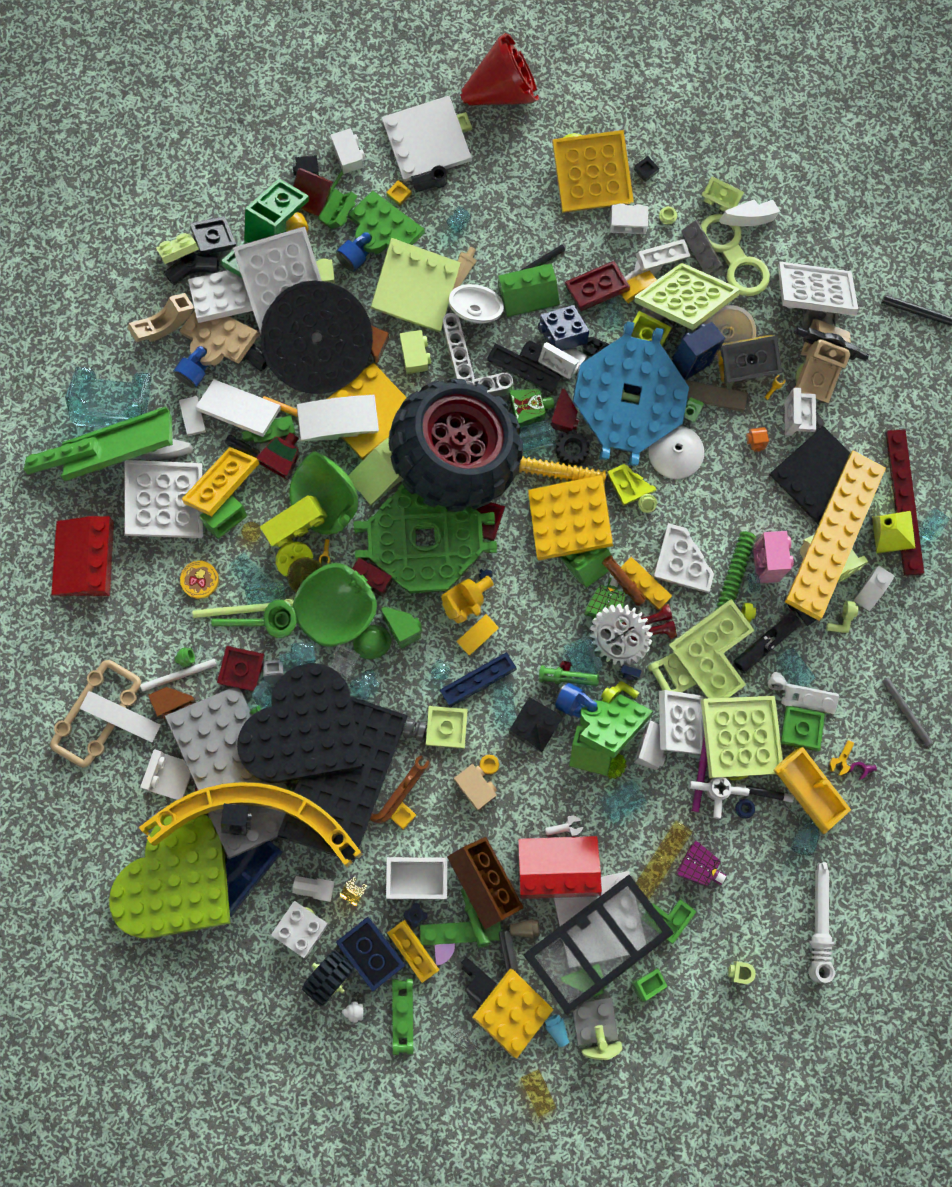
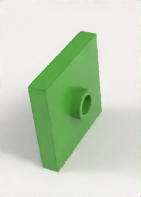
M786 706L781 744L797 748L803 747L807 750L819 752L821 749L825 713Z

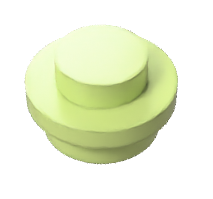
M665 207L660 211L659 219L663 224H673L677 219V212L672 207Z
M651 494L641 496L638 501V507L645 513L654 511L657 506V500Z

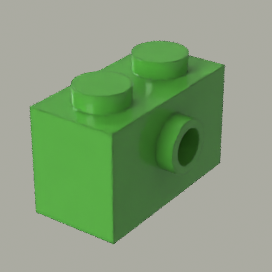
M231 495L212 517L205 513L199 516L204 527L219 539L245 519L247 514L243 505Z

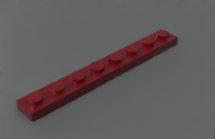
M906 429L887 430L885 434L896 513L911 511L915 540L914 549L901 550L904 576L923 575L924 566Z

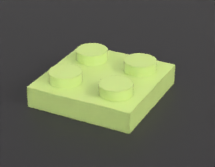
M190 233L180 234L171 242L164 241L156 248L164 264L199 250Z
M429 706L426 746L465 749L468 709Z

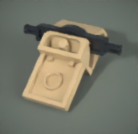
M813 319L811 327L807 330L798 326L794 329V334L803 337L805 343L800 355L806 357L795 388H801L802 394H816L817 400L829 403L841 369L846 368L848 360L858 358L866 361L869 358V354L861 352L859 346L851 344L849 331L821 320Z

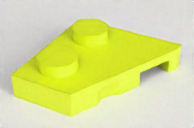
M625 464L607 471V475L623 506L657 490L655 486L645 482L643 477L634 473Z

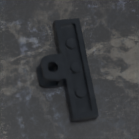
M528 341L524 345L520 355L495 343L487 357L488 362L552 394L561 378V375L538 364L542 346L532 341Z

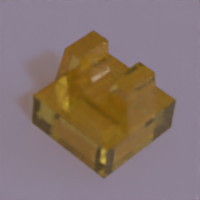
M353 877L350 881H347L340 896L357 906L365 893L367 885L363 884L362 887H358L355 885L357 879Z

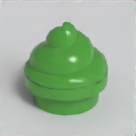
M184 647L177 652L174 661L183 667H188L195 662V654L191 648L187 649Z

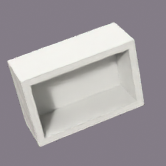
M387 857L386 899L447 900V858Z

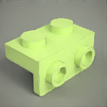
M712 176L701 196L704 197V202L712 206L716 203L720 205L719 209L725 212L738 206L744 192Z

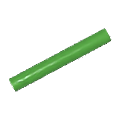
M264 619L211 620L212 626H265Z

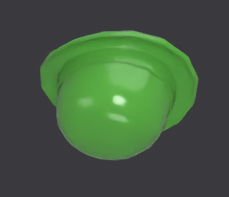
M274 600L268 604L264 612L266 630L275 638H284L290 635L297 622L295 610L284 600Z
M369 625L354 639V650L358 656L364 659L372 660L379 658L390 649L392 643L391 635L387 629L381 626Z

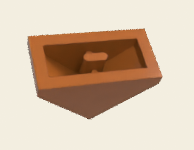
M372 326L373 345L371 354L375 363H378L389 341V333Z

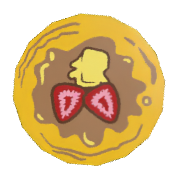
M193 561L186 565L180 576L182 589L187 595L195 599L209 597L216 591L219 584V576L214 566L205 561Z

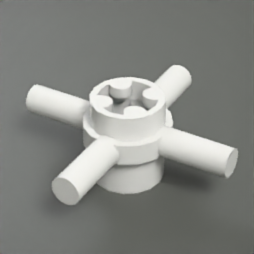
M723 777L713 778L709 783L690 781L689 784L690 789L707 791L708 796L715 800L713 818L721 819L722 800L728 798L730 794L749 796L748 788L733 787ZM715 785L723 786L722 794H719V789L714 788Z

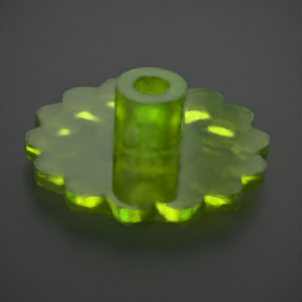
M618 753L615 758H612L609 773L606 777L617 779L622 776L627 767V761L623 755Z

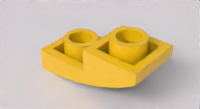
M650 270L641 273L627 281L630 290L621 295L629 304L635 299L637 294L657 281V279Z
M485 614L456 642L468 655H471L499 627Z

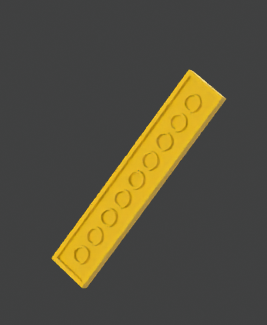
M854 450L850 453L785 603L819 621L823 618L885 472V467Z

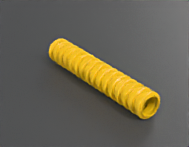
M522 456L519 465L520 473L522 471H525L526 474L531 472L532 475L537 473V476L539 474H542L543 477L548 475L549 478L551 476L554 479L559 477L560 480L565 478L566 481L568 479L574 481L602 475L605 484L606 479L605 470L603 472H600L599 469L594 471L593 468L588 470V467L585 469L582 466L577 468L576 465L574 467L571 464L566 466L565 463L560 465L559 462L556 464L553 461L549 463L548 460L543 462L542 459L538 461L536 458L532 460L530 457L526 459L524 456Z

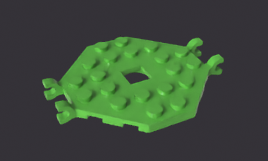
M402 484L395 494L389 497L378 512L371 516L368 521H353L355 533H363L365 531L368 533V550H355L356 561L358 558L364 561L370 560L382 571L391 575L392 579L409 594L448 591L483 552L497 553V542H483L482 523L487 525L495 524L494 512L481 514L476 509L473 510L472 507H466L461 512H451L446 507L440 505L434 508L423 503L424 498L418 494L408 492ZM434 528L435 544L417 546L415 530Z

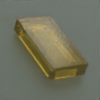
M539 1069L520 1078L538 1117L557 1108Z

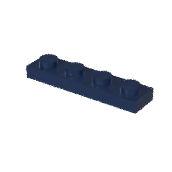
M505 652L440 689V693L449 708L516 671L517 668L508 653Z

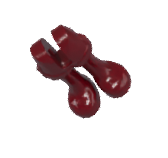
M669 604L663 605L658 613L641 618L648 619L645 625L673 619ZM674 621L651 627L647 631L653 633V635L667 634L670 639L677 638ZM631 636L632 640L638 641L636 637Z

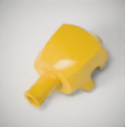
M485 576V578L477 583L471 579H466L442 594V605L448 618L453 619L459 624L466 621L467 616L470 614L480 615L481 605L484 602L482 593L494 586L492 579L489 576Z

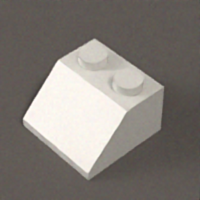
M649 721L644 728L634 763L657 770L659 766H663L666 755H663L664 751L660 750V725Z

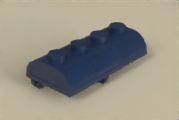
M271 841L225 861L230 917L235 914L243 901L250 895L251 891L283 853Z

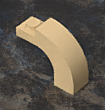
M185 293L171 296L164 308L157 314L143 320L131 322L127 328L136 342L147 339L153 342L179 328L189 318L194 306Z

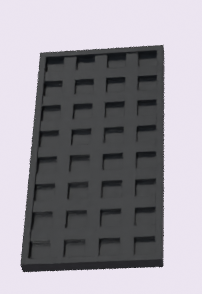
M351 697L363 768L301 779L298 781L294 793L307 798L326 811L343 828L359 849L408 715ZM287 813L285 814L277 834L278 837L338 857L330 845L314 829L301 820ZM342 835L335 836L333 843L336 845L341 844L344 837ZM350 845L341 850L345 859H351L353 863L355 862L356 857L353 855L355 850Z

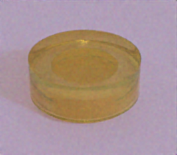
M248 522L242 528V535L247 541H256L261 536V528L255 522Z

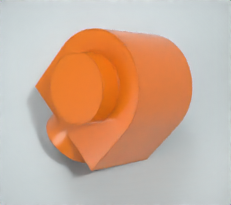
M765 427L749 429V433H746L747 444H751V449L754 452L764 450L769 443Z

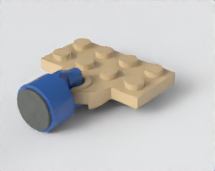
M194 310L180 329L182 335L192 340L190 344L191 355L188 359L182 358L173 370L174 375L185 385L196 388L206 375L204 371L208 365L216 366L224 357L239 364L260 334L257 330L229 316L198 323Z

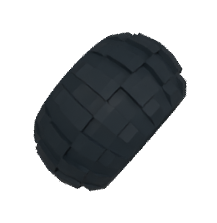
M450 379L447 383L439 382V380L423 386L419 392L415 391L410 394L395 414L389 431V450L392 452L391 463L395 474L402 476L403 486L411 494L416 493L424 498L423 503L434 508L437 505L444 506L451 512H461L466 507H472L474 510L489 504L493 499L501 496L516 477L523 456L522 439H519L520 426L516 416L508 412V404L500 396L494 397L488 393L487 387L478 383L473 386L467 384L466 380Z

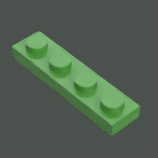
M91 437L54 449H48L41 453L31 454L26 457L24 471L29 475L97 455L98 440L96 437Z
M471 922L420 925L422 945L476 942ZM500 922L486 929L489 941L500 940Z

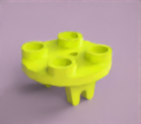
M299 541L290 542L279 549L275 564L278 571L283 576L288 577L289 568L294 562L303 558L313 559V554L306 544Z

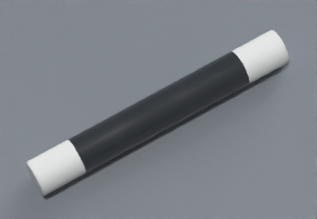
M738 783L735 784V787L748 788L749 794L791 803L794 801L792 794Z

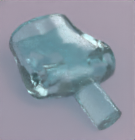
M313 643L291 644V653L279 655L280 662L292 660L294 667L316 663Z

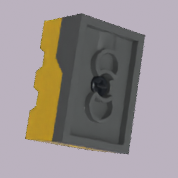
M777 335L724 343L717 353L721 382L731 383L782 373Z

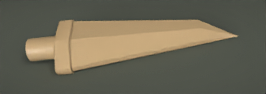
M469 247L467 253L461 252L458 262L461 263L453 290L462 284L477 262L473 258L476 249L473 247Z

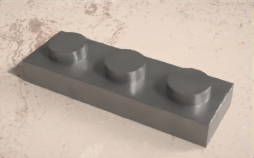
M697 220L681 230L704 273L711 276L724 267Z

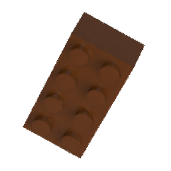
M487 837L470 843L447 856L451 867L454 869L461 886L464 888L485 929L524 908Z

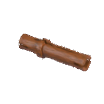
M612 555L606 557L602 564L621 585L623 592L630 596L636 606L644 603L646 597L639 591L635 581H632Z

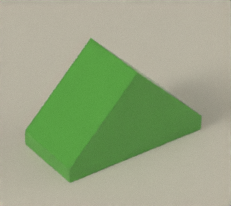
M658 968L630 982L636 995L642 1002L647 1001L668 987Z

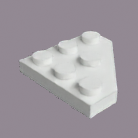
M668 523L653 578L709 593L714 577L712 569L707 565L704 556L693 542L687 528Z

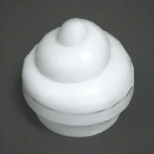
M352 1002L342 1010V1014L349 1021L357 1023L359 1020H363V1004Z

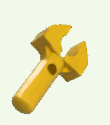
M848 740L839 758H831L829 762L831 772L834 771L836 764L840 762L841 770L838 776L849 771L850 766L847 765L846 760L854 746V742Z

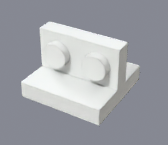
M793 388L784 400L785 435L792 436L796 431L815 432L816 394H802L801 388Z

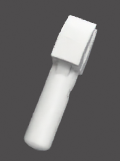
M568 816L565 824L548 827L545 829V833L549 836L567 831L571 834V837L577 836L583 827L574 829L569 826L573 822L581 821V819L576 816Z

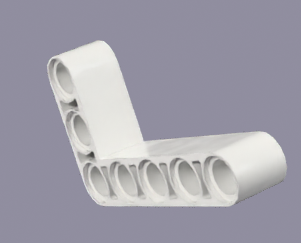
M454 313L446 314L443 318V331L455 379L466 380L467 384L473 386L476 383L483 386L487 385L491 388L487 392L494 397L509 394L510 390H512L513 378L508 373L474 379L459 317ZM453 322L455 325L448 326L447 323ZM458 339L460 342L452 343L451 340ZM456 356H463L464 359H463V360H457L455 357H456ZM465 372L468 376L461 377L459 374ZM507 382L509 385L504 387L500 383Z

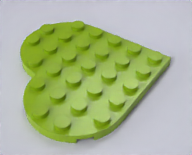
M203 814L187 822L156 846L150 844L147 840L145 857L131 862L118 874L110 891L109 906L113 920L122 931L137 938L151 939L230 924L225 850L209 817ZM171 816L164 819V826L172 822ZM155 826L150 833V837L152 838L157 834L161 827Z

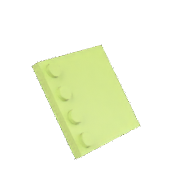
M391 238L370 309L440 332L461 262Z
M680 263L635 296V303L694 330L738 297L740 289Z
M775 696L702 699L701 708L709 778L775 775L776 773L773 769L783 761Z

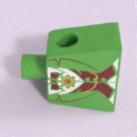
M539 389L510 390L509 392L512 412L518 420L520 429L544 420L546 415L545 409L554 408L553 397L542 398Z

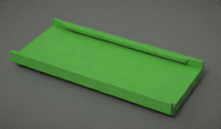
M167 406L62 442L64 446L65 444H71L91 437H96L98 440L97 455L63 464L62 479L70 481V479L84 476L87 473L102 470L105 467L119 464L131 458H137L140 455L157 451V449L166 446H172V417Z

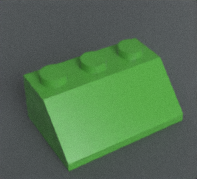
M552 263L498 275V287L507 317L560 305L557 280Z

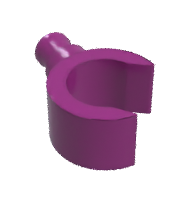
M855 762L850 765L851 771L855 766L862 768L863 773L859 780L865 778L868 773L877 771L876 765L866 766L862 762Z

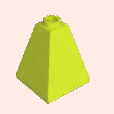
M911 511L872 517L876 553L915 548Z

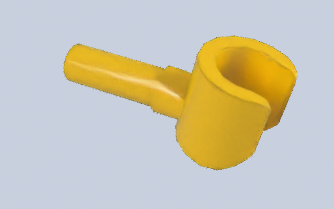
M777 375L772 382L771 389L764 398L768 400L774 391L783 387L786 380L783 383H779L777 379L780 375Z
M325 539L324 551L319 557L320 564H322L323 557H328V564L331 563V558L328 556L329 539Z

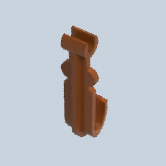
M422 756L416 758L414 766L378 814L372 813L370 818L372 822L382 824L392 817L422 774L430 769L431 763L428 760L424 766H420L424 758Z

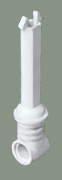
M818 863L817 870H815V934L812 936V941H809L811 948L814 949V951H811V954H814V956H811V959H814V961H811L808 972L810 978L818 983H828L835 976L832 962H829V960H832V957H829V955H832L830 950H832L835 942H832V937L829 935V870L827 863ZM821 967L824 969L825 972L823 977H820L819 975V969Z

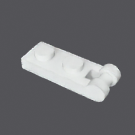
M786 684L784 689L786 693L781 701L783 705L835 714L839 694ZM794 693H798L797 699L792 698Z

